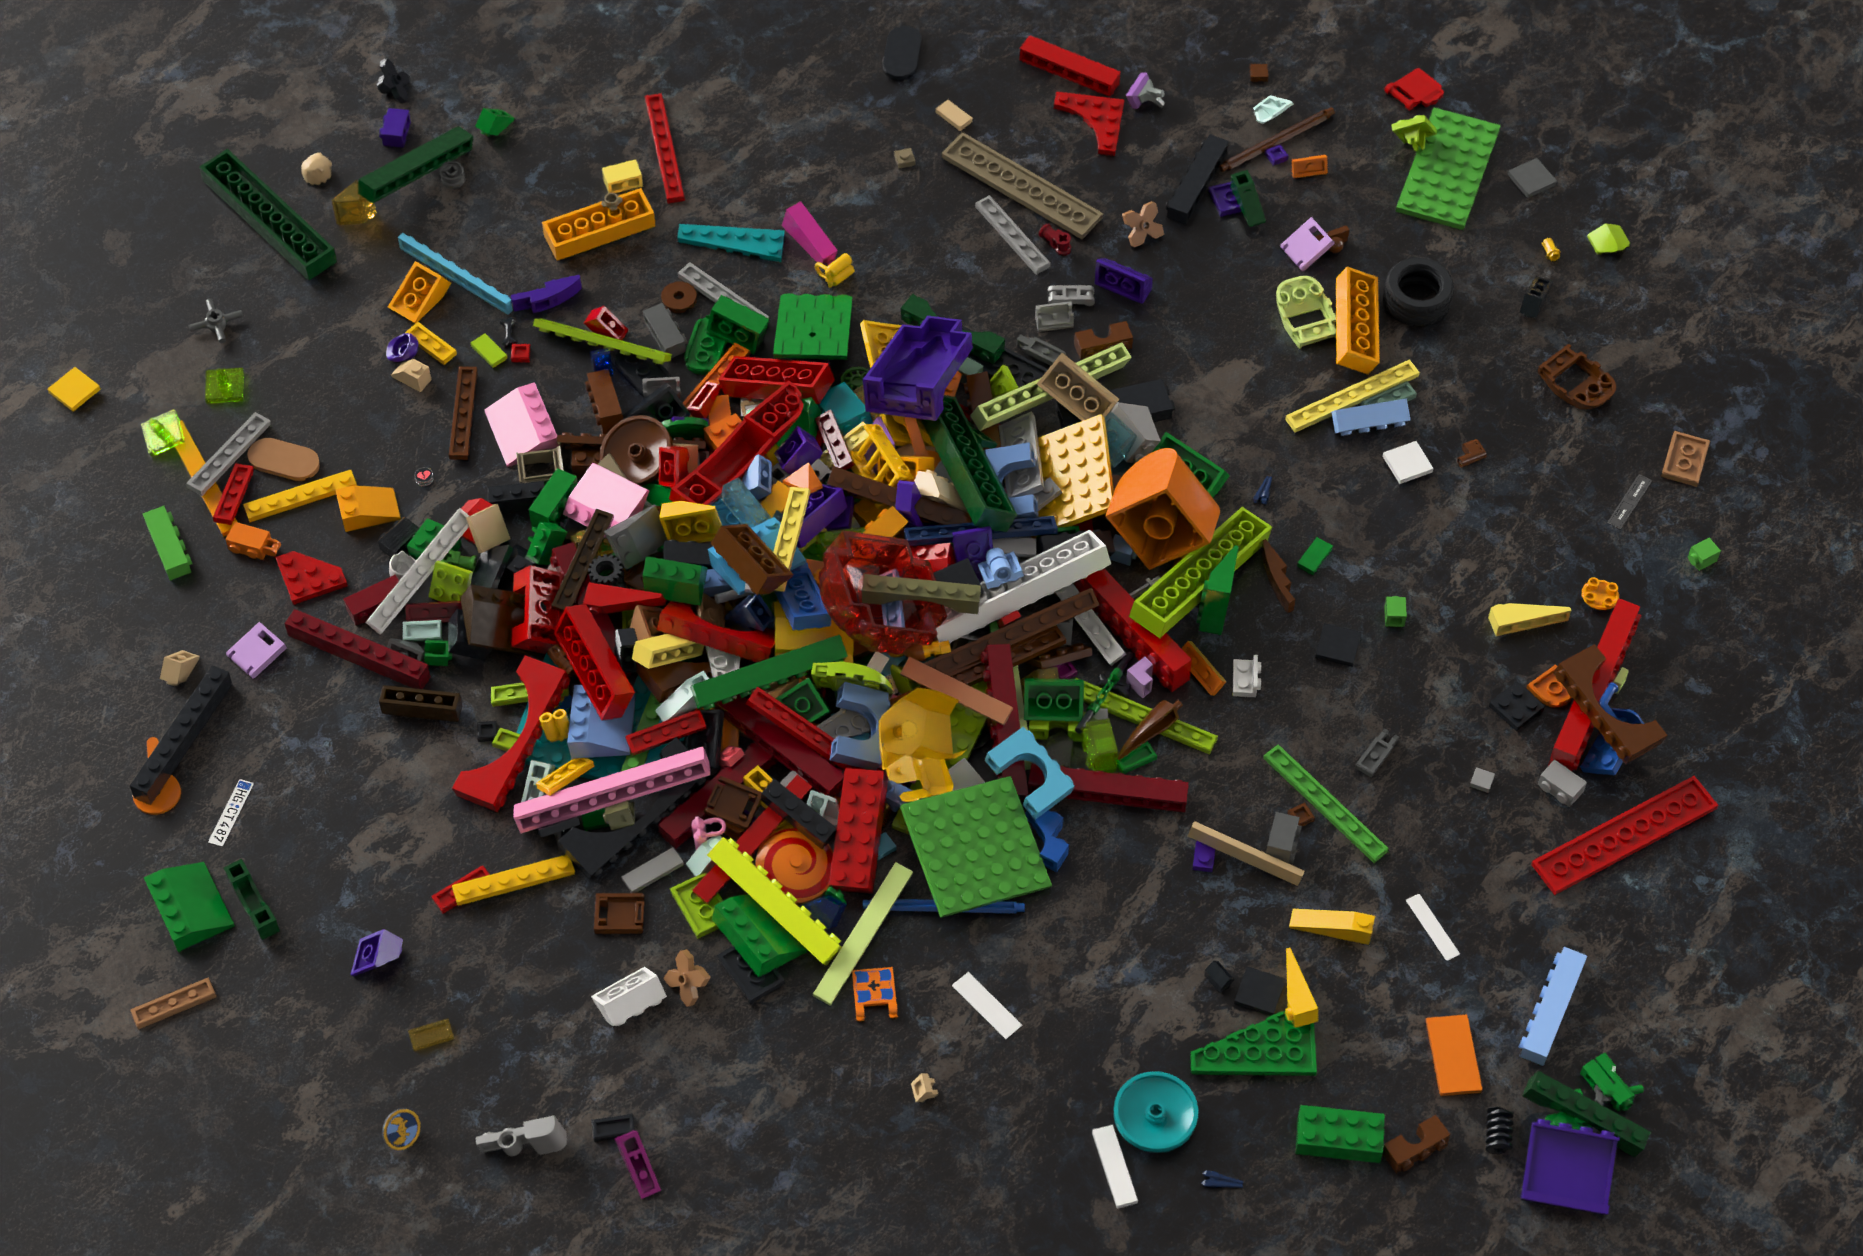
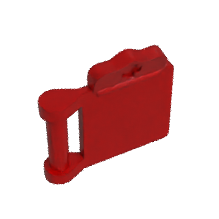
M1420 68L1415 69L1394 83H1389L1384 89L1387 94L1393 95L1402 102L1408 111H1411L1420 102L1425 107L1437 104L1444 94L1442 85ZM1399 88L1402 92H1404L1406 95H1408L1411 99L1409 100L1407 97H1405L1403 94H1401V93H1400L1398 90H1396V89Z

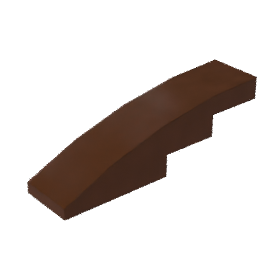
M1265 539L1262 542L1261 549L1264 568L1277 599L1286 612L1289 613L1294 610L1295 598L1290 593L1291 582L1286 577L1287 565Z

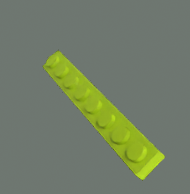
M534 319L533 326L539 327V331L549 333L553 331L556 336H571V340L579 342L586 340L589 345H604L606 350L614 351V349H618L621 354H636V358L643 360L651 358L657 364L671 361L672 354L550 320Z

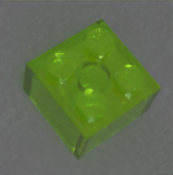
M1109 718L1086 722V728L1083 730L1084 740L1082 741V748L1088 754V757H1086L1088 769L1091 768L1092 771L1101 770L1106 773L1116 772L1118 750Z

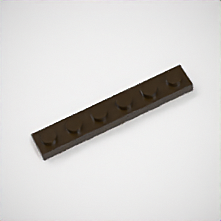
M596 508L551 605L552 609L564 612L566 606L575 605L589 574L590 563L593 564L592 560L596 559L606 537L604 531L610 528L614 520V514Z

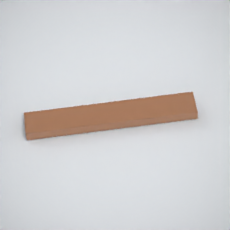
M911 657L908 658L900 673L901 676L919 685L960 700L958 704L1003 726L1013 710L1012 706Z

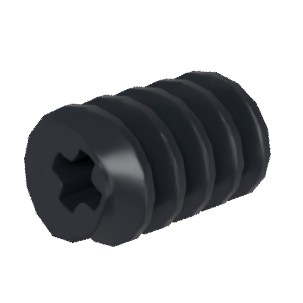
M1489 1107L1487 1109L1486 1151L1495 1155L1504 1154L1506 1150L1513 1148L1512 1144L1508 1142L1513 1141V1137L1509 1134L1513 1133V1129L1510 1126L1513 1125L1511 1118L1514 1117V1114L1502 1107Z

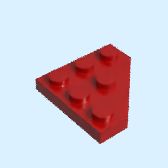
M295 551L275 557L293 605L348 586L341 567Z

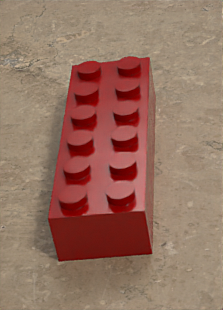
M734 356L718 381L724 395L762 400L767 399L787 381H791L801 392L802 399L812 397L816 404H820L835 379L829 363Z
M587 605L566 606L553 633L601 720L622 718L635 693L634 688L627 679L625 672L617 661V657L612 652L609 643L603 636Z
M845 768L829 886L833 887L836 891L840 889L847 892L873 894L889 779L884 771Z

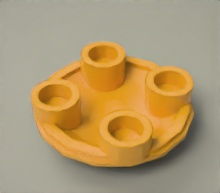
M1592 577L1582 588V598L1592 608L1598 610L1611 609L1616 605L1619 598L1618 585Z

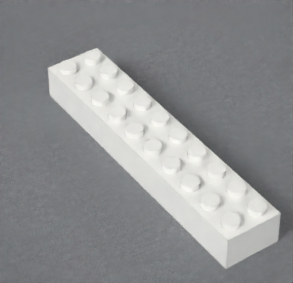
M1088 530L1020 563L1024 576L1016 581H1009L1001 584L999 587L987 589L984 581L980 582L984 594L980 595L978 614L959 613L941 604H935L920 611L925 628L935 641L943 642L949 640V643L1111 565L1106 545L1091 530Z

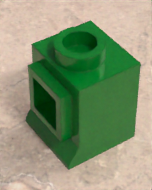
M425 640L424 663L428 664V666H448V660H452V653H448V641Z

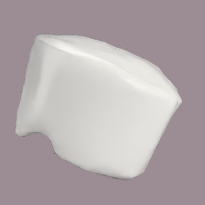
M404 551L393 555L389 562L390 577L396 575L400 581L416 560Z

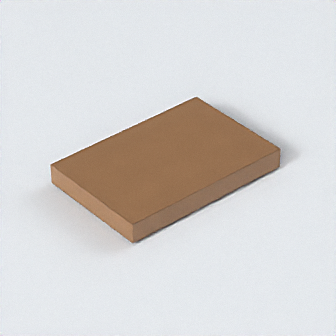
M1674 431L1661 477L1697 487L1710 440Z

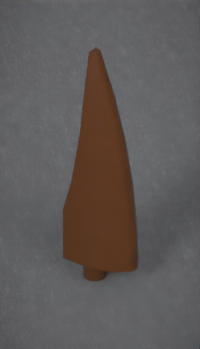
M1165 700L1159 702L1132 732L1123 745L1117 759H1122L1143 743L1167 730L1179 719L1177 710L1183 704L1179 700L1174 704Z

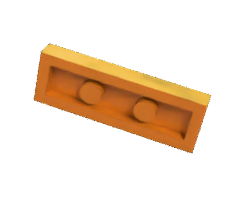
M1187 641L1181 649L1192 659L1191 673L1210 695L1215 696L1226 683V680L1192 641Z

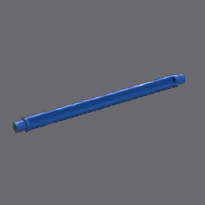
M897 899L890 910L938 912L934 900ZM863 900V909L868 907L871 900ZM1000 901L964 912L1017 914V912H1025V903Z

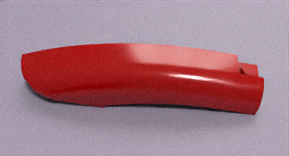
M787 381L749 412L727 439L703 463L671 489L669 500L672 502L685 501L711 506L743 478L755 456L759 454L764 457L800 417L804 404L799 389L791 381Z

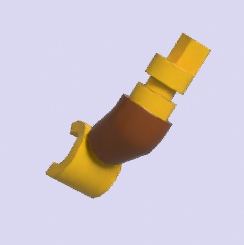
M904 634L899 635L900 640L897 642H890L889 639H884V643L887 644L903 643L899 647L885 645L888 654L895 658L904 655L917 661H925L926 658L931 657V654L937 656L951 652L949 640L943 642L933 641L929 645L928 643L922 644V642L906 641Z

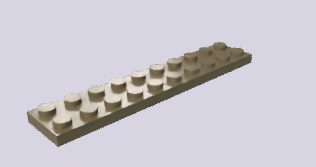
M963 132L941 153V158L1080 239H1083L1103 218L1102 212Z

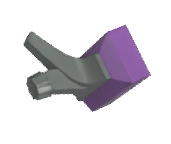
M1140 73L1126 95L1132 109H1138L1141 103L1147 100L1154 102L1161 108L1165 104L1161 99L1164 97V91L1153 88L1152 81L1147 73Z

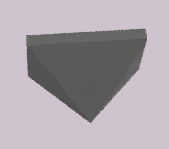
M395 638L389 639L387 648L422 662L424 650L417 642Z

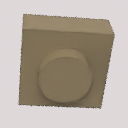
M911 148L894 151L898 169L915 165V158Z

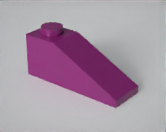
M633 1130L615 1138L621 1156L641 1199L661 1191L638 1132Z

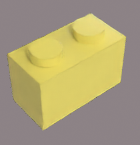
M636 160L602 168L603 180L608 193H618L643 186L642 174Z

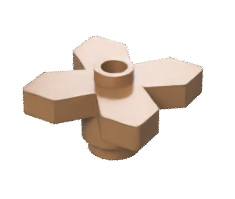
M1151 201L1144 204L1140 214L1132 210L1122 214L1124 224L1129 225L1133 229L1128 236L1131 246L1137 247L1142 245L1147 234L1155 239L1164 235L1162 225L1153 222L1158 213L1155 202Z
M686 949L680 951L676 957L677 969L668 970L664 980L670 987L680 986V999L689 1007L694 1005L699 998L697 987L706 986L710 975L702 966L694 965V957Z

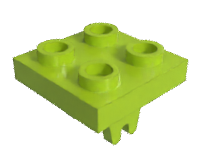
M1417 115L1412 119L1400 120L1392 124V131L1404 144L1412 145L1416 152L1418 151V146L1422 150L1425 149V138L1437 135L1436 127L1425 115Z
M439 560L436 561L428 597L441 602L461 601L460 597L471 584L473 571Z

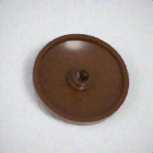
M643 415L626 418L613 426L605 436L600 449V461L610 453L628 480L640 486L649 484L659 477V447L673 446L671 435L665 426L655 418Z

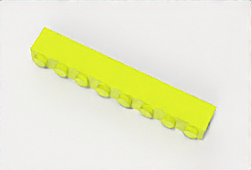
M723 837L707 856L822 964L827 966L841 950L842 946L839 944L841 940L833 933L829 935L824 930L826 926L820 920L814 921L810 917L812 913L805 906L800 908L795 903L797 899L791 893L785 894L781 890L783 886L776 879L771 881L766 876L768 872L761 865L756 867L752 863L754 859L747 852L742 854L737 849L739 845L732 838L727 840Z

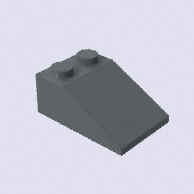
M655 504L604 531L615 556L619 558L625 569L643 561L646 556H649L662 546L664 541H668Z

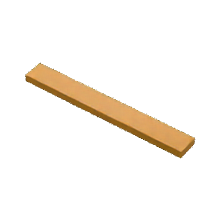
M181 420L165 427L192 478L205 464V461ZM216 482L201 496L212 517L222 496V492ZM234 518L232 525L216 523L223 537L229 534L233 524L237 522L236 518Z

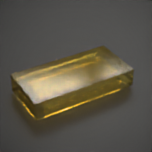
M448 1018L408 1030L414 1051L454 1039Z

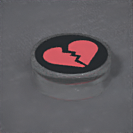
M427 467L417 469L414 474L415 481L420 486H427L433 482V472Z

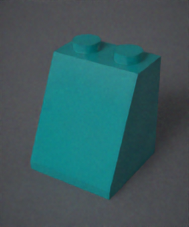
M845 382L829 389L820 404H817L821 410V415L830 409L833 411L843 436L861 422L873 424L870 412H866L864 403Z

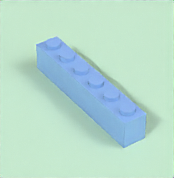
M1567 947L1563 948L1562 953L1557 952L1553 962L1556 965L1555 970L1550 969L1546 979L1549 981L1548 987L1543 986L1539 996L1543 998L1541 1004L1536 1003L1532 1013L1536 1017L1534 1020H1529L1526 1028L1529 1034L1527 1037L1523 1036L1519 1048L1522 1049L1520 1057L1544 1066L1587 955Z

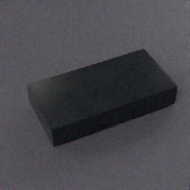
M633 1114L591 1120L594 1142L615 1139L635 1130Z

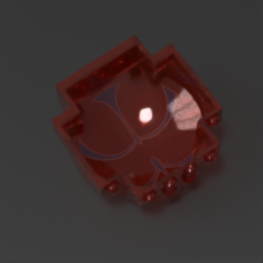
M843 530L824 552L823 562L825 566L821 569L818 576L821 599L832 620L851 639L867 647L869 651L902 655L913 644L929 645L938 635L936 628L948 617L944 605L921 600H902L905 628L884 625L882 605L862 603L864 574L881 575L896 569L899 572L900 578L936 581L930 561L913 558L907 539Z

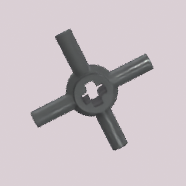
M207 299L206 304L209 311L206 314L205 320L188 325L190 332L207 327L217 334L219 343H225L226 338L223 330L226 327L227 321L243 317L242 311L224 314L215 308L212 299Z

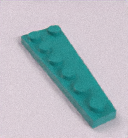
M679 224L677 240L680 243L704 246L711 249L722 248L726 249V252L733 253V251L742 252L746 256L752 254L760 256L761 259L781 262L785 230Z

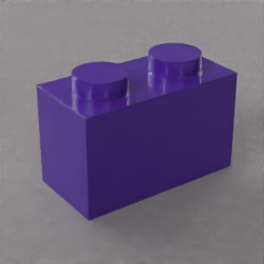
M388 108L387 114L383 117V128H380L379 137L382 138L383 146L404 148L411 123L409 110Z

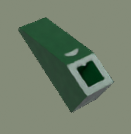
M1248 170L1232 174L1231 190L1249 227L1266 223L1254 182Z

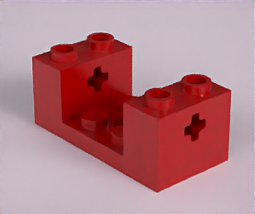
M531 565L514 573L513 592L525 594L524 623L512 628L511 647L546 654L548 649L558 644L561 646L553 632L562 616V612L552 609L551 605L563 581V573ZM541 602L546 606V611L541 608Z

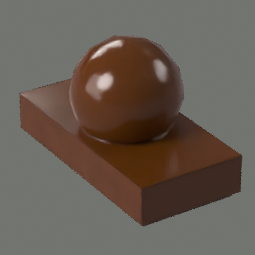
M1347 225L1325 232L1335 243L1328 249L1330 252L1339 253L1344 248V242L1348 241L1349 236ZM1319 234L1315 238L1320 241L1324 236Z

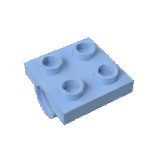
M992 548L986 554V561L978 564L987 589L999 587L1001 584L1016 581L1024 576L1014 551L1004 554L1002 549Z

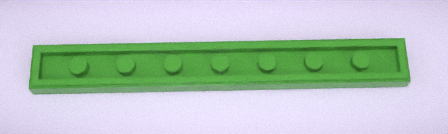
M1276 745L1264 755L1263 759L1373 863L1388 853L1389 848L1280 745Z

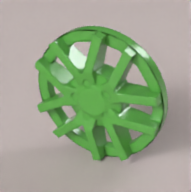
M863 367L849 368L842 374L841 383L847 382L846 384L852 391L854 388L857 389L854 392L857 397L864 395L863 378L869 370Z

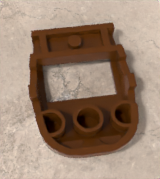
M1567 344L1538 366V374L1553 393L1579 409L1588 410L1599 407L1608 401L1616 391V382L1608 372L1605 373L1597 361L1592 362L1581 351L1577 354L1571 350L1572 345ZM1576 363L1590 377L1567 393L1563 387L1560 388L1555 383V378Z

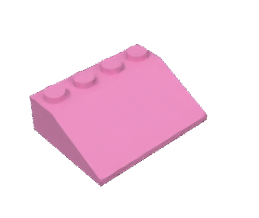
M535 382L516 388L484 410L507 467L517 464L516 452L525 453L547 450L559 446L557 444L556 431Z
M592 463L568 497L563 515L588 527L597 508L614 514L611 528L643 511L649 490L596 463Z

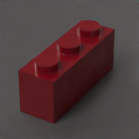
M396 575L343 599L346 610L355 625L365 623L399 582Z

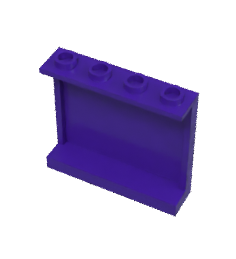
M1538 1119V1122H1533L1520 1199L1607 1215L1609 1213L1608 1202L1616 1147L1620 1137H1614L1615 1133L1609 1131H1602L1601 1134L1593 1133V1129L1587 1127H1580V1130L1571 1129L1572 1125L1559 1123V1126L1550 1125L1551 1121Z

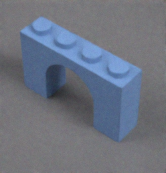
M1030 442L986 450V456L1000 483L1012 471L1036 467L1035 451ZM1033 494L1008 497L1017 513L1015 519L1039 517L1038 501Z
M844 682L838 688L836 707L855 711L863 715L870 725L871 736L867 740H856L838 735L831 745L830 761L867 770H876L882 765L879 749V720L890 707L888 692Z

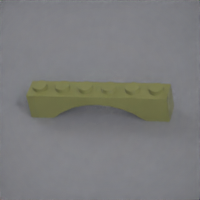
M864 574L862 603L882 605L899 600H921L944 605L959 613L978 614L981 585Z

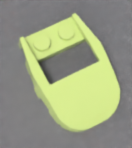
M1298 276L1283 281L1278 286L1276 294L1277 306L1284 328L1299 349L1308 344L1332 337L1336 338V316L1331 307L1332 302L1330 298L1325 296L1321 284L1309 276ZM1319 309L1325 320L1294 328L1289 321L1291 317Z

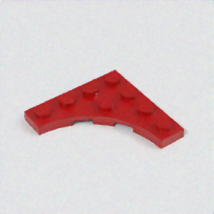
M1056 91L1054 109L1066 111L1073 115L1078 114L1084 118L1083 121L1091 129L1093 128L1096 133L1098 154L1115 156L1124 100Z

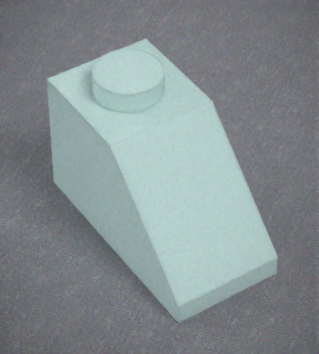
M720 835L702 843L686 863L694 876L704 872L708 873L716 864L707 854L722 839Z

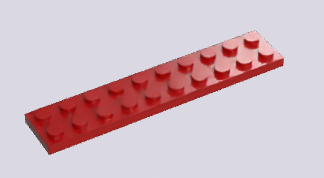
M1694 775L1532 861L1531 865L1551 892L1556 895L1717 809L1718 804Z

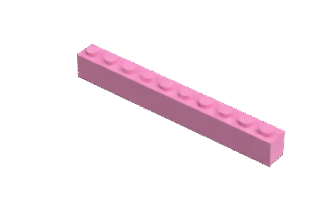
M704 747L696 748L557 791L551 796L544 795L515 804L514 820L520 833L531 831L709 776L710 762Z

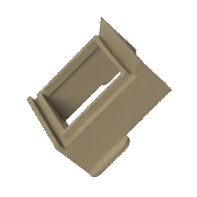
M560 445L554 449L525 453L516 452L520 483L544 481V485H546L553 475L546 474L526 477L524 465L554 462L555 470L558 468L564 471Z

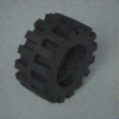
M605 554L604 557L598 556L597 560H592L593 564L590 563L588 568L591 583L618 587V584L621 585L623 583L624 569L619 558H614L613 555L607 557V554ZM606 569L614 571L609 576L599 575L600 572Z

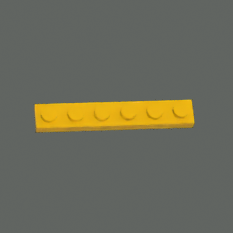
M350 469L243 505L249 522H253L336 495V489L357 486Z
M567 855L454 884L452 885V890L459 906L575 874V870L570 858Z

